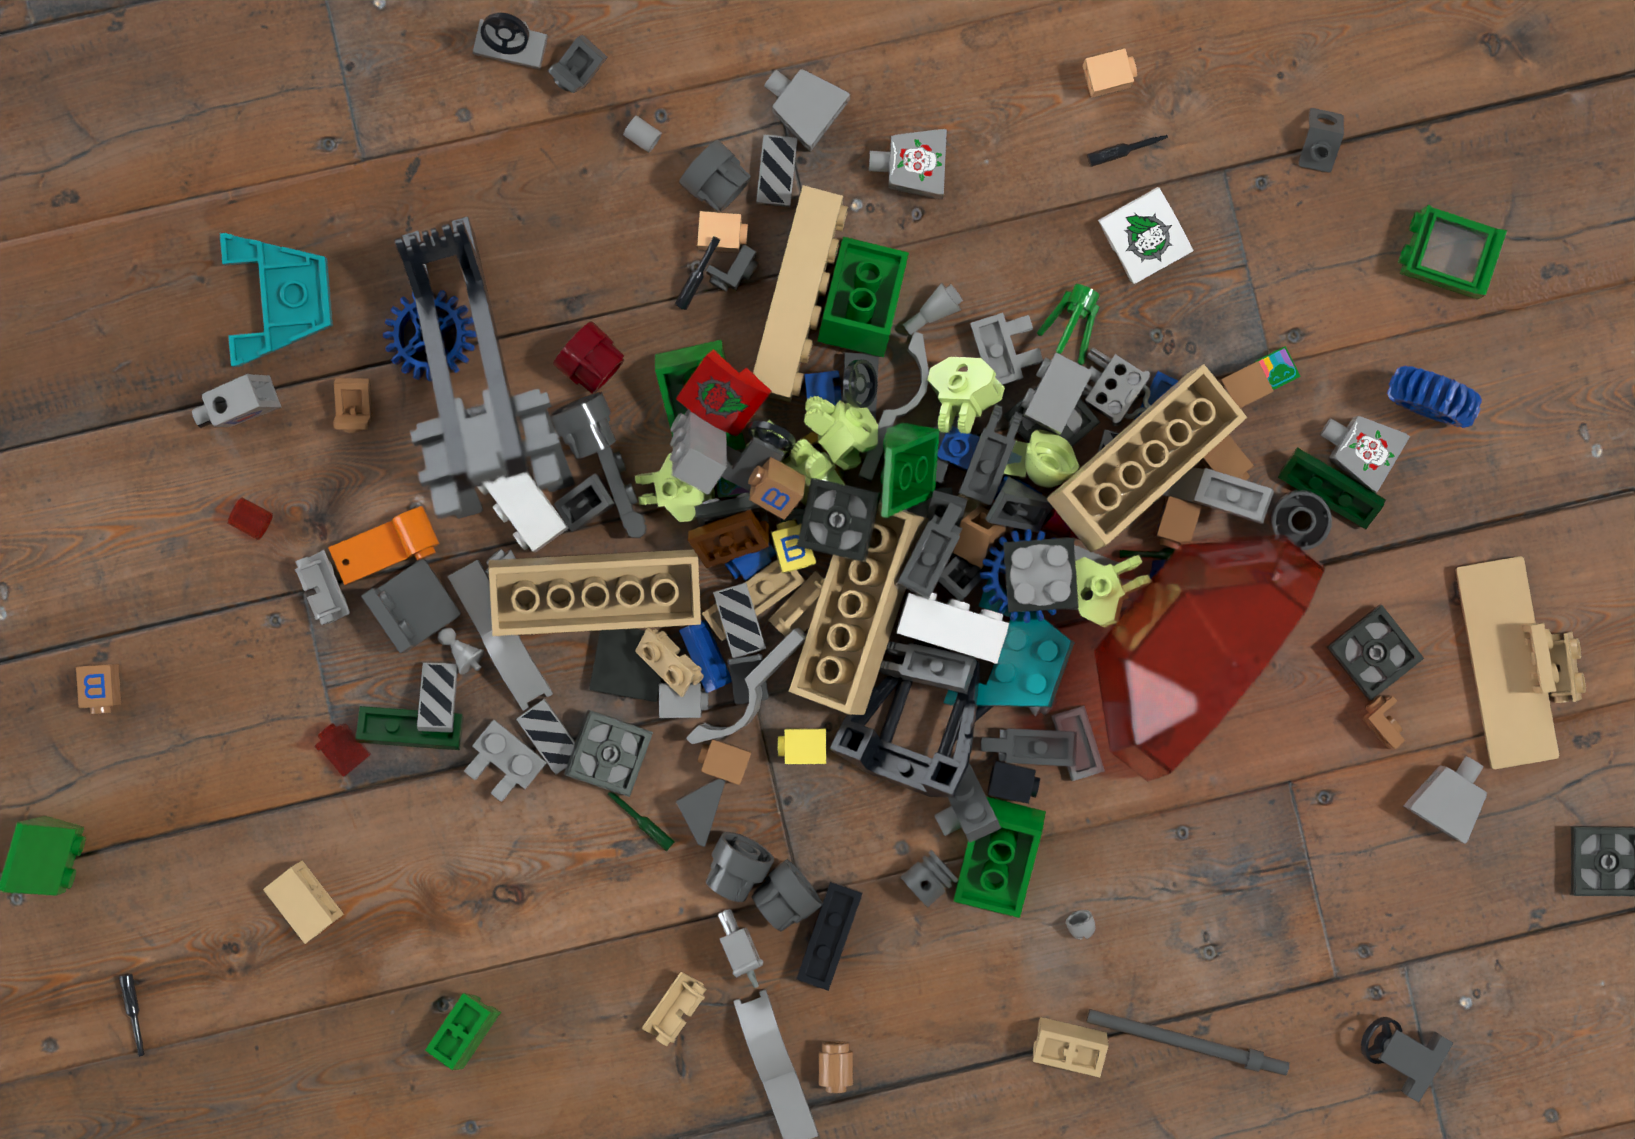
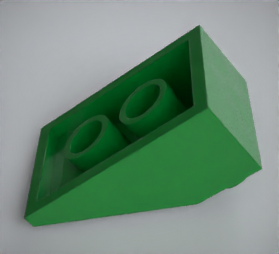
M843 236L817 341L884 358L909 252Z
M722 340L655 354V372L670 429L678 414H685L688 410L676 397L705 356L712 350H715L726 360ZM743 431L738 436L726 433V445L735 450L746 448Z
M901 423L887 429L883 439L885 464L880 477L883 485L881 516L890 517L932 498L936 485L939 429Z
M987 797L1001 829L973 842H967L953 902L1020 918L1043 832L1046 811Z
M49 816L17 822L0 879V891L54 896L65 893L66 889L72 887L75 880L76 869H72L75 857L81 855L85 846L86 837L82 836L84 826Z

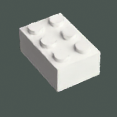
M908 593L906 595L895 633L992 663L998 662L1009 623L1002 621L1003 614L987 609H982L980 614L969 611L970 604L949 599L948 604L935 601L937 594L934 593L931 594L929 599L917 593Z

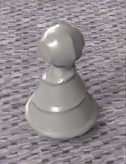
M443 628L438 634V641L442 645H450L456 665L459 668V674L463 675L471 669H474L476 672L480 670L481 666L478 663L483 658L485 651L463 643L458 639L456 640V633L452 628Z

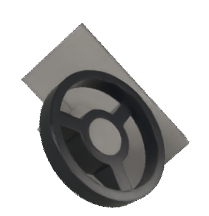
M502 12L493 13L484 20L480 19L473 54L540 70L548 36L544 33L531 31L526 22L514 15Z

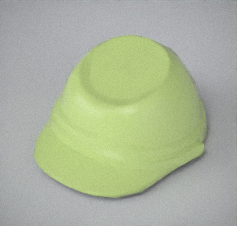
M1035 430L1031 434L1026 451V471L1029 478L1035 484L1046 488L1055 487L1067 481L1080 468L1072 446L1066 439L1045 430Z

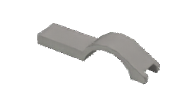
M916 331L913 334L907 352L915 359L919 367L921 385L917 395L907 405L896 410L883 411L878 424V445L873 450L867 452L858 476L869 482L873 478L883 452V439L887 429L893 426L895 418L905 416L915 409L927 391L929 370L923 334Z
M1192 467L1162 495L1201 504L1263 524L1274 491L1271 488L1211 469Z
M476 560L449 575L448 578L481 635L492 661L522 710L524 711L530 707L527 702L545 693L546 697L553 695L554 693L533 662L519 635L492 636L489 577L480 561Z
M800 627L794 629L745 678L749 688V704L744 716L735 725L715 727L705 722L702 725H698L686 739L691 744L731 735L751 723L760 709L763 694L761 685L805 642L807 634Z
M766 989L759 991L761 997L742 1004L740 998L734 1000L733 1002L749 1051L763 1082L783 1139H811L819 1136L796 1070L783 1042Z

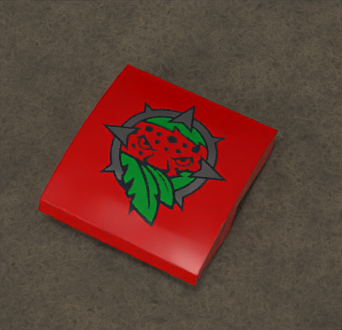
M712 350L702 360L676 399L707 423L726 433L738 436L772 390L747 367L739 373L715 350Z

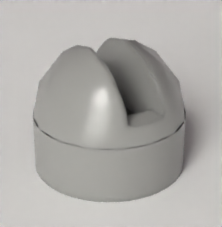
M1088 910L1076 911L1066 919L1068 930L1076 939L1082 940L1083 936L1088 939L1095 932V921Z

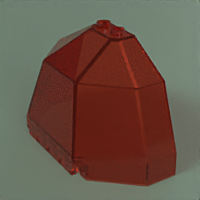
M1287 535L1215 538L1181 542L1151 578L1152 582L1144 586L1139 595L1135 597L1121 614L1118 622L1112 625L1094 648L1110 752L1147 782L1171 774L1220 724L1270 663L1308 610L1325 571L1324 565Z

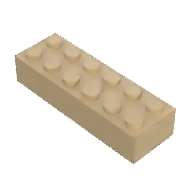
M804 185L802 186L753 374L772 390L768 397L791 403L792 395L799 397L804 374L799 373L801 362L808 364L813 340L807 338L810 329L817 330L821 307L816 306L819 296H826L830 273H826L825 270L827 263L834 265L839 247V240L834 239L836 230L843 231L848 209L847 206H843L842 195Z
M1203 364L1183 376L1046 499L1090 552L1095 551L1110 543L1240 425L1247 416Z
M882 502L878 504L866 561L862 562L837 555L832 556L789 689L791 693L847 714L865 715L906 589L899 585L898 581L928 522V518L905 510L890 517L881 516Z
M694 549L489 560L492 636L701 625L698 555Z

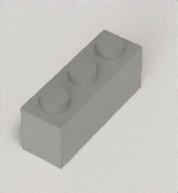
M688 409L685 414H678L671 427L673 432V438L670 443L673 447L670 456L672 476L709 495L727 468L726 432L707 423Z

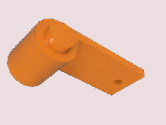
M420 506L394 517L390 522L330 546L328 549L344 585H347L413 556L416 557L417 561L425 559L436 553L434 547L440 543L424 507Z

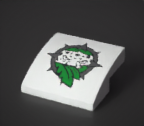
M1158 187L1098 220L1112 250L1117 253L1130 282L1133 284L1193 252L1178 219Z

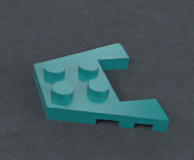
M220 233L223 265L259 264L264 332L228 335L232 367H240L333 326L326 257L271 245L253 239H246L228 233Z
M988 579L986 585L992 584V580ZM999 582L1003 593L1007 596V589ZM992 590L986 593L983 592L979 607L998 613L1003 602L999 600L993 605L989 604L988 600L996 595L995 591ZM1007 608L1003 615L1010 618L1011 613H1008ZM1018 612L1016 621L1010 620L998 662L994 663L987 685L979 683L977 706L1052 707L1075 642L1045 618L1043 621H1038L1036 612H1030V623H1024V612ZM948 690L943 703L954 706L958 693Z

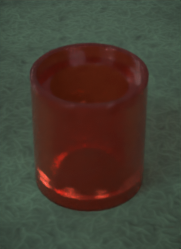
M242 497L234 506L227 524L256 540H260L272 521L273 513Z

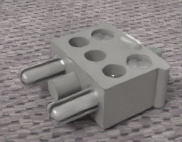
M1095 348L1088 352L1087 358L1105 370L1101 373L1092 366L1089 369L1093 371L1090 380L1096 384L1094 387L1086 384L1084 388L1086 390L1082 392V395L1086 397L1085 404L1112 420L1113 426L1120 425L1124 418H1135L1139 413H1143L1151 406L1148 403L1150 390L1146 386L1150 378L1149 371L1142 372L1116 354L1111 359ZM1121 367L1126 373L1119 376L1115 373V369ZM1107 382H1114L1116 388L1109 390L1105 384ZM1144 390L1143 404L1145 408H1138L1132 414H1128L1131 406L1141 391ZM1104 396L1107 402L1099 404L1096 402V398Z
M730 909L721 911L718 917L727 936L720 938V941L733 969L732 973L736 977L747 973L753 987H759L753 970L763 966L764 961L760 959L747 927L739 929Z

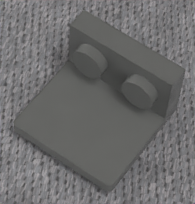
M424 559L419 560L378 589L372 588L361 596L399 653L408 652L461 615L460 610Z

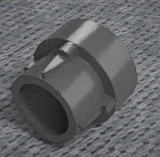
M715 140L692 162L682 175L679 183L695 198H698L701 202L705 201L716 211L719 210L721 212L739 196L749 183L751 176L740 166L741 162L735 157V154L719 140Z
M602 392L575 400L549 415L558 437H563L565 444L570 446L576 459L596 453L616 442L609 424L611 411Z
M1294 490L1285 494L1275 504L1272 511L1271 524L1277 538L1284 545L1295 550H1309L1317 547L1327 538L1331 530L1332 516L1328 505L1320 496L1306 490ZM1298 511H1306L1311 515V523L1305 529H1296L1292 525V517Z
M724 832L712 852L714 860L710 866L711 871L706 878V884L724 898L735 902H744L754 883L764 881L774 862V857L756 841L738 833Z
M788 859L769 872L765 882L752 895V899L760 912L780 932L794 922L797 924L802 919H806L823 905L819 895L809 881Z

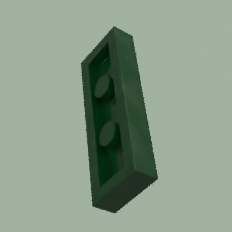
M1298 447L1278 475L1279 479L1298 490H1306L1317 494L1330 509L1364 529L1368 528L1386 501L1383 497Z
M360 706L356 741L357 743L460 750L464 717L463 714L454 713L453 732L418 731V710Z

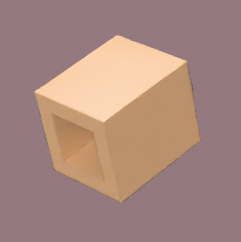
M1126 49L1086 58L1083 63L1091 98L1131 88L1134 82L1133 77H1137L1133 56H1127Z
M700 211L697 244L699 250H707L713 236L720 238V242L714 251L739 253L740 244H747L748 224L742 223L741 214Z

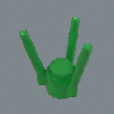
M1075 284L1072 292H1065L1061 302L1037 331V335L1042 336L1068 305L1067 311L1072 316L1056 348V353L1061 354L1078 319H1085L1088 315L1078 358V364L1083 365L1094 320L1100 306L1096 305L1100 294L1087 286Z

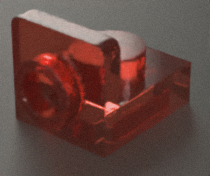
M334 723L330 724L317 735L321 741L314 746L318 752L322 751L343 777H346L372 755L363 743H357L356 735L346 723L340 724L337 727Z

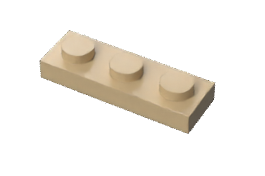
M777 559L745 582L748 586L756 617L805 582L797 570L782 574ZM714 604L703 612L702 615L722 642L727 637L717 604Z

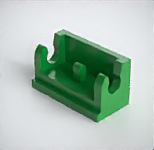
M466 993L461 995L425 1049L426 1052L451 1070L464 1069L501 1013L495 1007L483 1004L480 1001L481 998L476 995H468Z

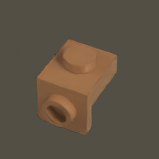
M336 378L334 381L336 416L333 421L334 429H343L347 433H358L368 429L372 419L370 378Z

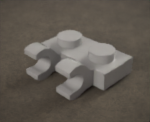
M1000 313L970 323L980 357L995 371V378L1002 385L1023 379L1022 368L1043 362L1040 348L1016 355L1010 337L1033 330L1029 315L1006 322L1004 314Z
M493 720L472 745L480 753L464 772L474 780H477L490 762L496 765L506 775L492 790L491 794L502 802L517 783L526 789L547 762L500 723Z

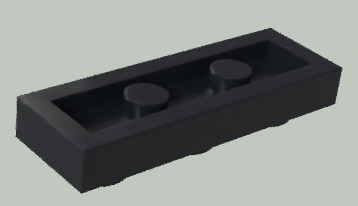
M830 881L796 980L829 991L863 892Z

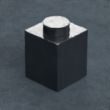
M994 760L986 793L991 796L1029 804L1030 797H1037L1040 778L1035 777L1036 770L1033 768Z

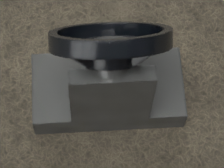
M845 353L842 402L845 404L849 403L854 408L867 407L876 421L879 356L863 353Z
M765 421L751 422L748 433L752 440L743 453L726 445L727 468L721 477L750 491L751 485L748 484V481L757 466L762 467L770 456L780 462L784 456L783 451H791L794 448L796 439L784 428Z
M1381 1017L1372 1022L1366 1029L1361 1041V1051L1368 1061L1374 1064L1386 1063L1407 1075L1408 1079L1401 1091L1419 1103L1451 1049L1453 1042L1434 1032L1427 1046H1424L1405 1035L1397 1021L1390 1017ZM1389 1023H1393L1395 1027L1393 1034L1391 1033ZM1382 1025V1030L1376 1036L1374 1045L1368 1049L1372 1034ZM1381 1053L1380 1057L1378 1058L1370 1057L1371 1055Z

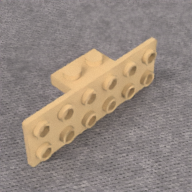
M1518 556L1457 567L1455 572L1490 767L1492 769H1501L1559 758L1548 695L1550 692H1556L1555 683L1559 682V674L1556 664L1551 663L1549 649L1553 648L1551 632L1549 629H1545L1544 623L1535 622L1524 558Z

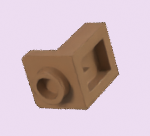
M1379 695L1366 705L1365 709L1368 712L1361 718L1388 749L1395 750L1406 741L1399 734L1403 729L1393 717L1388 715L1385 718L1383 714L1397 700L1394 696L1387 695L1383 698Z

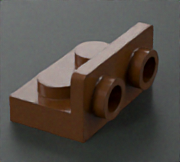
M750 509L688 531V542L704 566L709 568L767 548L769 546V525L765 520L758 522Z

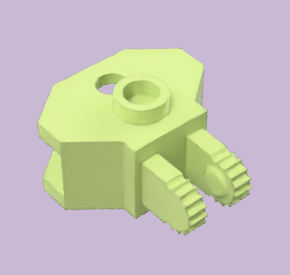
M948 357L930 368L927 380L942 404L940 415L938 416L939 431L950 432L955 416H959L957 425L959 432L968 434L971 432L975 417H981L982 411L1002 400L1005 388L995 378V371L982 358ZM961 367H968L967 372L958 371Z
M810 396L805 402L806 414L804 422H806L808 428L811 427V430L818 433V443L827 451L832 461L842 469L847 470L857 467L861 463L860 451L873 450L878 445V424L867 407L854 408L849 403L845 404L842 401L833 405L819 396Z
M800 439V441H797L791 450V454L781 461V463L806 476L804 495L800 500L805 506L811 478L845 485L834 470L836 466L831 457L825 452H818L807 440Z
M671 453L668 454L659 471L635 476L636 484L644 485L653 482L655 484L656 493H646L639 496V504H658V507L664 506L679 522L695 520L694 506L702 505L703 502L715 498L714 487L708 495L672 476Z
M1139 555L1114 566L1111 563L1103 566L1086 557L1075 561L1078 610L1081 616L1104 628L1118 622L1123 600L1129 598L1128 594L1152 582L1149 575H1142L1123 585L1119 577L1120 574L1133 570L1142 563ZM1092 591V598L1090 600H1085L1084 596L1086 592Z

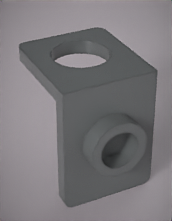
M1310 108L1309 130L1299 158L1300 167L1328 173L1332 171L1344 136V116L1342 114ZM1325 118L1331 120L1335 124L1327 125L1320 122L1318 119Z
M762 654L728 659L736 704L749 703V688L745 678L763 661ZM765 681L761 685L763 693L761 701L767 700L769 697L767 682Z

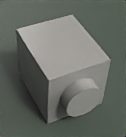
M659 683V718H701L702 710H708L709 697L708 693L702 690V683L697 685L690 683L682 698L667 683Z

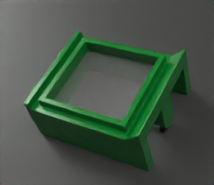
M1430 205L1425 206L1420 212L1416 211L1409 226V231L1413 232L1410 244L1403 246L1398 263L1403 265L1400 274L1477 300L1486 296L1507 230L1493 228L1433 208Z

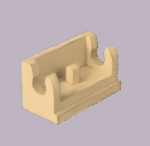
M303 860L289 868L263 889L304 944L344 915Z
M1040 1017L1038 1036L1033 1046V1062L1100 1077L1109 1046L1107 1033Z

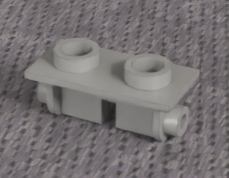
M322 550L311 557L297 560L296 565L298 568L295 569V572L304 591L315 588L317 593L307 597L315 620H319L321 625L330 624L350 614L346 598L340 590L334 575L333 566L329 562L325 551Z

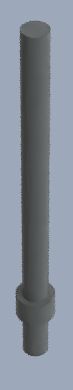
M1089 1009L1087 1015V1023L1244 1064L1245 1069L1257 1072L1262 1069L1285 1076L1289 1070V1062L1264 1056V1052L1251 1048L1245 1051Z

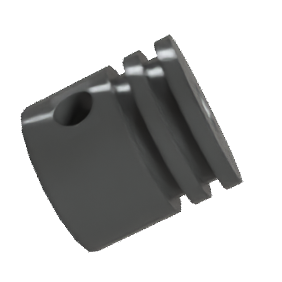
M933 850L928 852L930 854L929 857H926V855L922 857L924 860L922 863L918 861L901 876L902 880L926 907H929L946 892L944 890L946 886L948 888L952 887V881L955 883L958 881L957 877ZM922 881H928L927 885L921 886Z

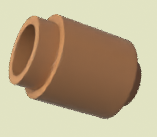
M823 1042L822 1050L818 1052L819 1085L826 1087V1092L828 1093L846 1092V1086L853 1085V1051L849 1050V1042Z

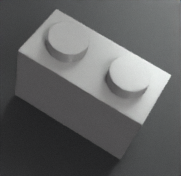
M1055 353L1051 360L1045 357L1036 376L1042 378L1036 391L1029 388L1020 405L1026 409L1022 417L1060 435L1093 371L1058 353Z

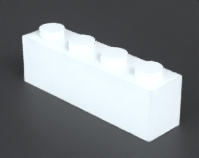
M528 472L507 479L501 477L496 482L482 483L483 486L478 487L484 495L490 492L497 502L492 506L504 523L508 520L511 521L517 529L513 536L524 550L530 547L533 552H537L569 529L544 493L537 488L536 482Z

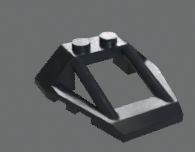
M916 640L913 643L935 649L945 650L943 648L931 645L920 640ZM900 658L896 663L902 665L904 658ZM978 661L976 663L967 694L953 691L958 694L938 752L935 753L933 759L892 744L913 681L887 676L877 688L873 687L865 715L848 714L844 718L830 750L868 774L929 797H954L968 768L972 750L980 663ZM897 685L880 736H878L874 729L865 725ZM958 736L954 758L952 759L950 756Z

